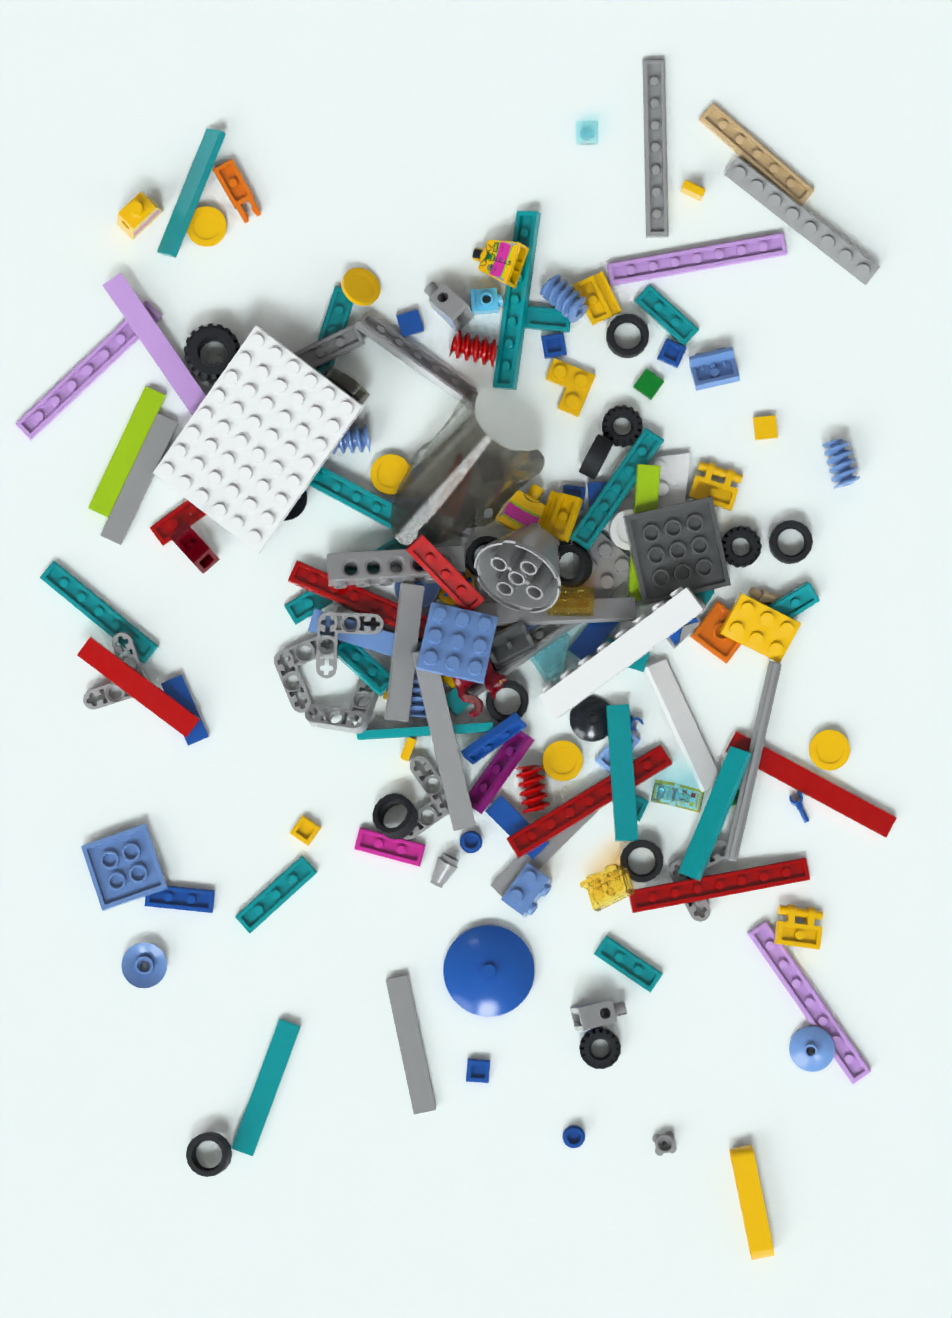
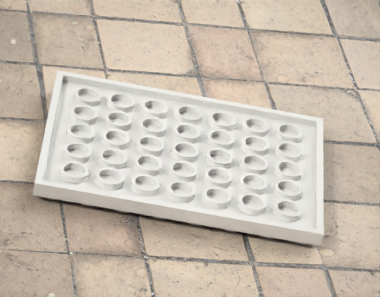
M255 326L160 461L153 474L254 552L260 554L365 406L262 328Z

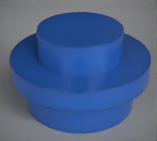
M467 831L460 838V846L467 853H475L482 847V837L476 831Z
M570 1125L563 1131L562 1139L566 1146L578 1148L585 1141V1133L581 1127Z

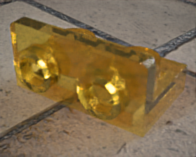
M561 585L560 596L556 603L547 610L548 616H594V588L588 586L566 587Z
M611 864L599 873L588 875L586 880L579 883L581 888L588 891L594 911L599 912L635 893L627 868Z

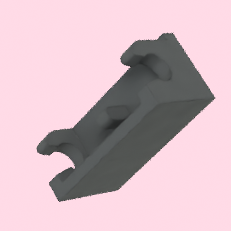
M522 620L494 634L490 658L496 670L537 650Z

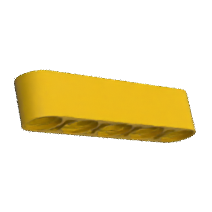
M752 1144L729 1149L751 1259L756 1260L775 1256Z

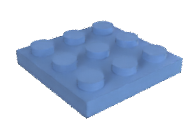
M431 602L416 669L483 684L498 617Z
M146 823L81 846L102 911L168 889Z

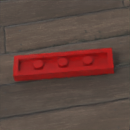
M423 534L418 536L406 548V551L462 609L473 611L485 600Z

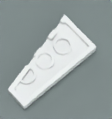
M691 453L653 457L649 465L661 466L658 508L685 502Z

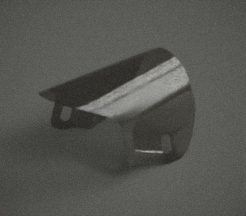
M472 390L464 395L453 410L452 416L436 436L416 451L399 485L392 505L390 521L394 537L404 546H409L421 534L433 545L455 537L469 528L490 524L495 520L504 503L517 490L539 475L545 465V458L539 450H510L495 442L483 431L474 413L478 396L477 391ZM427 448L421 456H418L421 449ZM492 508V517L484 518V511Z

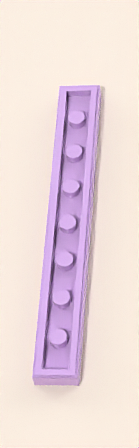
M784 232L617 261L607 263L606 266L610 287L787 256L788 253Z
M119 273L102 286L193 416L206 395L122 273Z
M147 300L142 303L155 323H157L162 316ZM124 320L15 423L31 441L139 340L128 322Z
M765 920L748 932L747 935L810 1025L820 1027L830 1034L835 1045L833 1058L849 1081L855 1084L872 1072L784 945L774 944L775 933Z

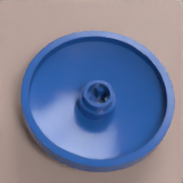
M483 925L465 931L452 943L444 960L443 976L450 996L461 1008L478 1016L495 1017L514 1010L526 999L534 981V961L529 948L517 934L500 926Z

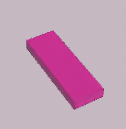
M360 827L354 849L420 867L426 845L402 838L390 839L380 832Z

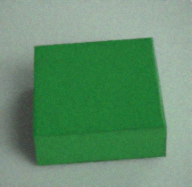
M646 368L633 388L649 400H652L664 381Z

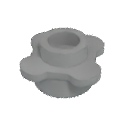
M667 1131L665 1134L659 1135L656 1133L653 1135L652 1141L655 1142L656 1149L654 1152L656 1155L662 1156L664 1153L670 1152L673 1154L676 1152L677 1146L674 1145L673 1132Z

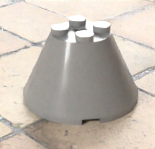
M531 523L529 526L521 527L486 544L479 551L474 562L479 584L492 599L512 610L519 612V609L523 608L531 610V613L548 610L556 603L561 592L559 541L549 532L542 529L539 524Z

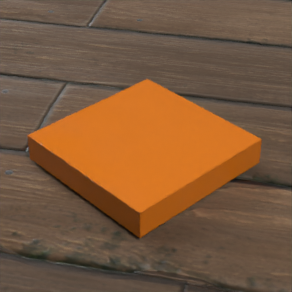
M717 600L690 638L727 664L741 644L719 632L731 610Z

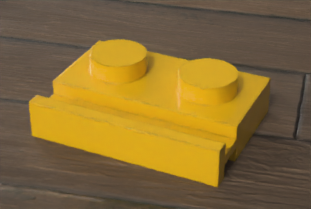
M603 271L573 284L574 290L580 292L579 298L582 296L587 298L584 305L588 306L586 315L592 326L622 312Z
M551 490L539 525L558 540L569 542L583 500L580 497Z

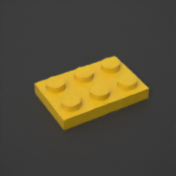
M740 592L719 632L780 663L801 623Z

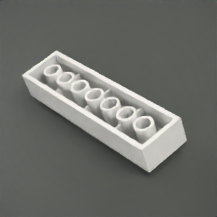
M679 587L670 594L672 599L666 603L665 601H660L651 608L653 610L652 614L649 616L643 614L633 622L635 625L630 630L624 628L615 635L617 640L611 644L609 641L605 642L596 649L598 654L594 657L591 655L586 656L578 662L580 667L575 671L569 669L560 676L561 681L555 684L553 682L541 690L543 694L539 698L552 716L558 719L702 613L705 609L690 588L683 589V587Z

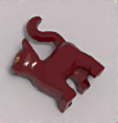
M489 659L484 683L486 690L495 699V693L502 689L503 685L507 682V678L504 674L494 670ZM453 678L459 698L463 702L472 703L475 706L468 715L470 717L480 715L484 707L483 701L478 696L467 693V689L476 684V682Z

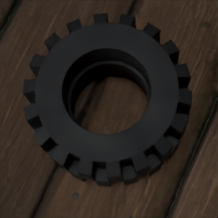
M210 323L206 327L201 325L199 330L191 332V337L187 338V344L184 346V358L195 377L197 376L203 382L208 381L214 384L241 346L237 337L229 328H224L220 324L214 326L213 323ZM219 342L226 348L225 359L213 366L204 364L200 358L201 349L207 343Z

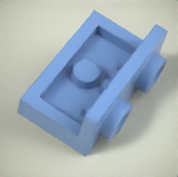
M733 347L719 348L715 351L697 353L689 357V368L696 391L740 381Z
M527 863L501 900L526 918L527 915L531 916L538 908L537 902L540 897H545L552 888L550 885L552 880Z

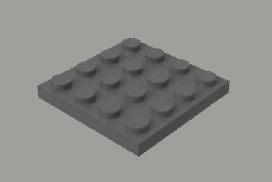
M712 496L623 516L642 605L672 599L670 594L679 587H683V589L690 588L693 594L731 585Z

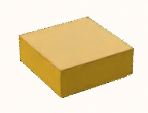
M685 180L680 192L701 201L705 188Z
M776 415L752 418L755 441L778 438Z
M410 737L407 738L400 756L401 760L409 762L417 740Z
M302 815L290 834L309 846L321 827Z

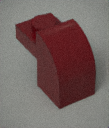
M187 522L170 536V539L202 574L220 560Z

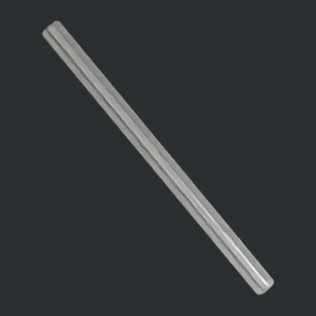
M769 661L748 750L752 756L741 781L724 856L729 861L735 862L738 860L782 667L781 663Z

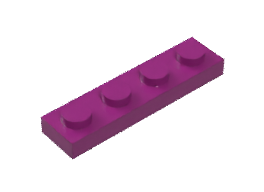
M520 731L502 745L468 793L474 810L480 814L485 811L535 741L533 738Z

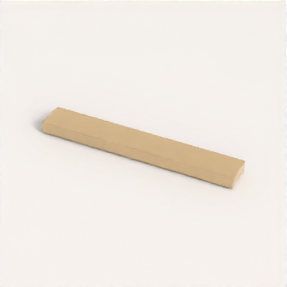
M714 102L698 119L701 124L738 156L801 205L815 191Z

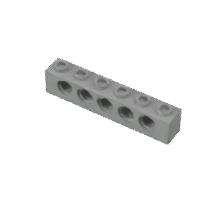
M464 546L436 547L465 577ZM406 549L327 554L328 586H334L335 589H343L347 585H356L363 588L370 586V584L390 586L396 582L414 584L415 581H424L431 584L436 583V581L424 569L417 571L413 568V565L417 562ZM392 565H399L402 570L394 572L390 567ZM370 566H376L379 568V572L370 573L367 569ZM353 567L357 572L349 575L345 572V569Z

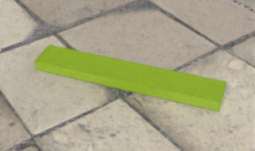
M145 386L88 509L107 518L109 517L156 415L165 401V394Z
M637 464L633 514L658 508L661 466ZM630 551L627 597H635V601H641Z

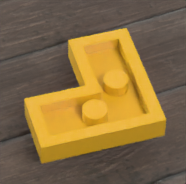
M554 358L545 380L566 388L558 410L579 417L596 375Z

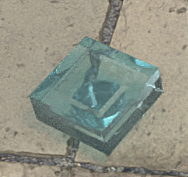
M598 120L575 121L576 145H598Z

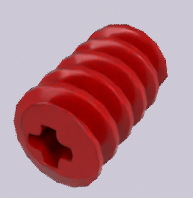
M458 330L454 335L449 357L455 351L456 359H459L464 354L465 361H468L473 356L474 363H477L482 358V365L485 366L490 360L491 367H493L498 349L497 341L493 339L488 344V337L485 336L480 342L479 335L476 334L471 339L470 332H467L462 337L461 330Z
M530 765L515 768L522 770L521 773L516 775V778L523 779L518 784V787L525 788L524 791L519 793V796L527 798L521 802V805L528 806L522 813L544 810L545 807L550 805V802L543 801L549 794L541 792L542 789L547 787V784L540 783V780L546 777L545 775L538 774L539 771L544 769V766Z

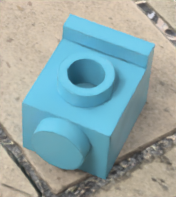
M497 288L470 289L471 312L473 315L499 313V307L503 306L502 293H497ZM484 296H489L491 298V301L489 303H484L482 301V298Z

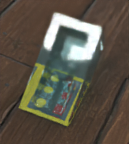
M568 633L530 658V662L544 682L550 680L553 683L562 675L561 671L565 667L570 640Z
M655 779L650 802L700 813L704 792L701 793L700 789Z

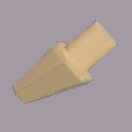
M753 586L748 591L750 596L763 604H770L781 597L765 589L759 591Z

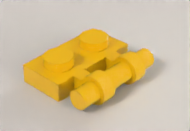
M700 461L698 470L706 473L704 477L695 475L688 497L696 500L712 496L714 506L732 511L739 489L730 485L732 481L741 483L743 475L735 473V470L730 468L726 470L717 467L712 462L708 464ZM712 475L725 478L724 484L711 480Z
M787 904V906L778 905L777 914L785 915L786 920L785 922L776 921L774 944L820 950L823 927L814 926L815 919H823V911L815 910L813 907H806V909L797 908L792 904ZM795 917L805 918V924L795 923Z

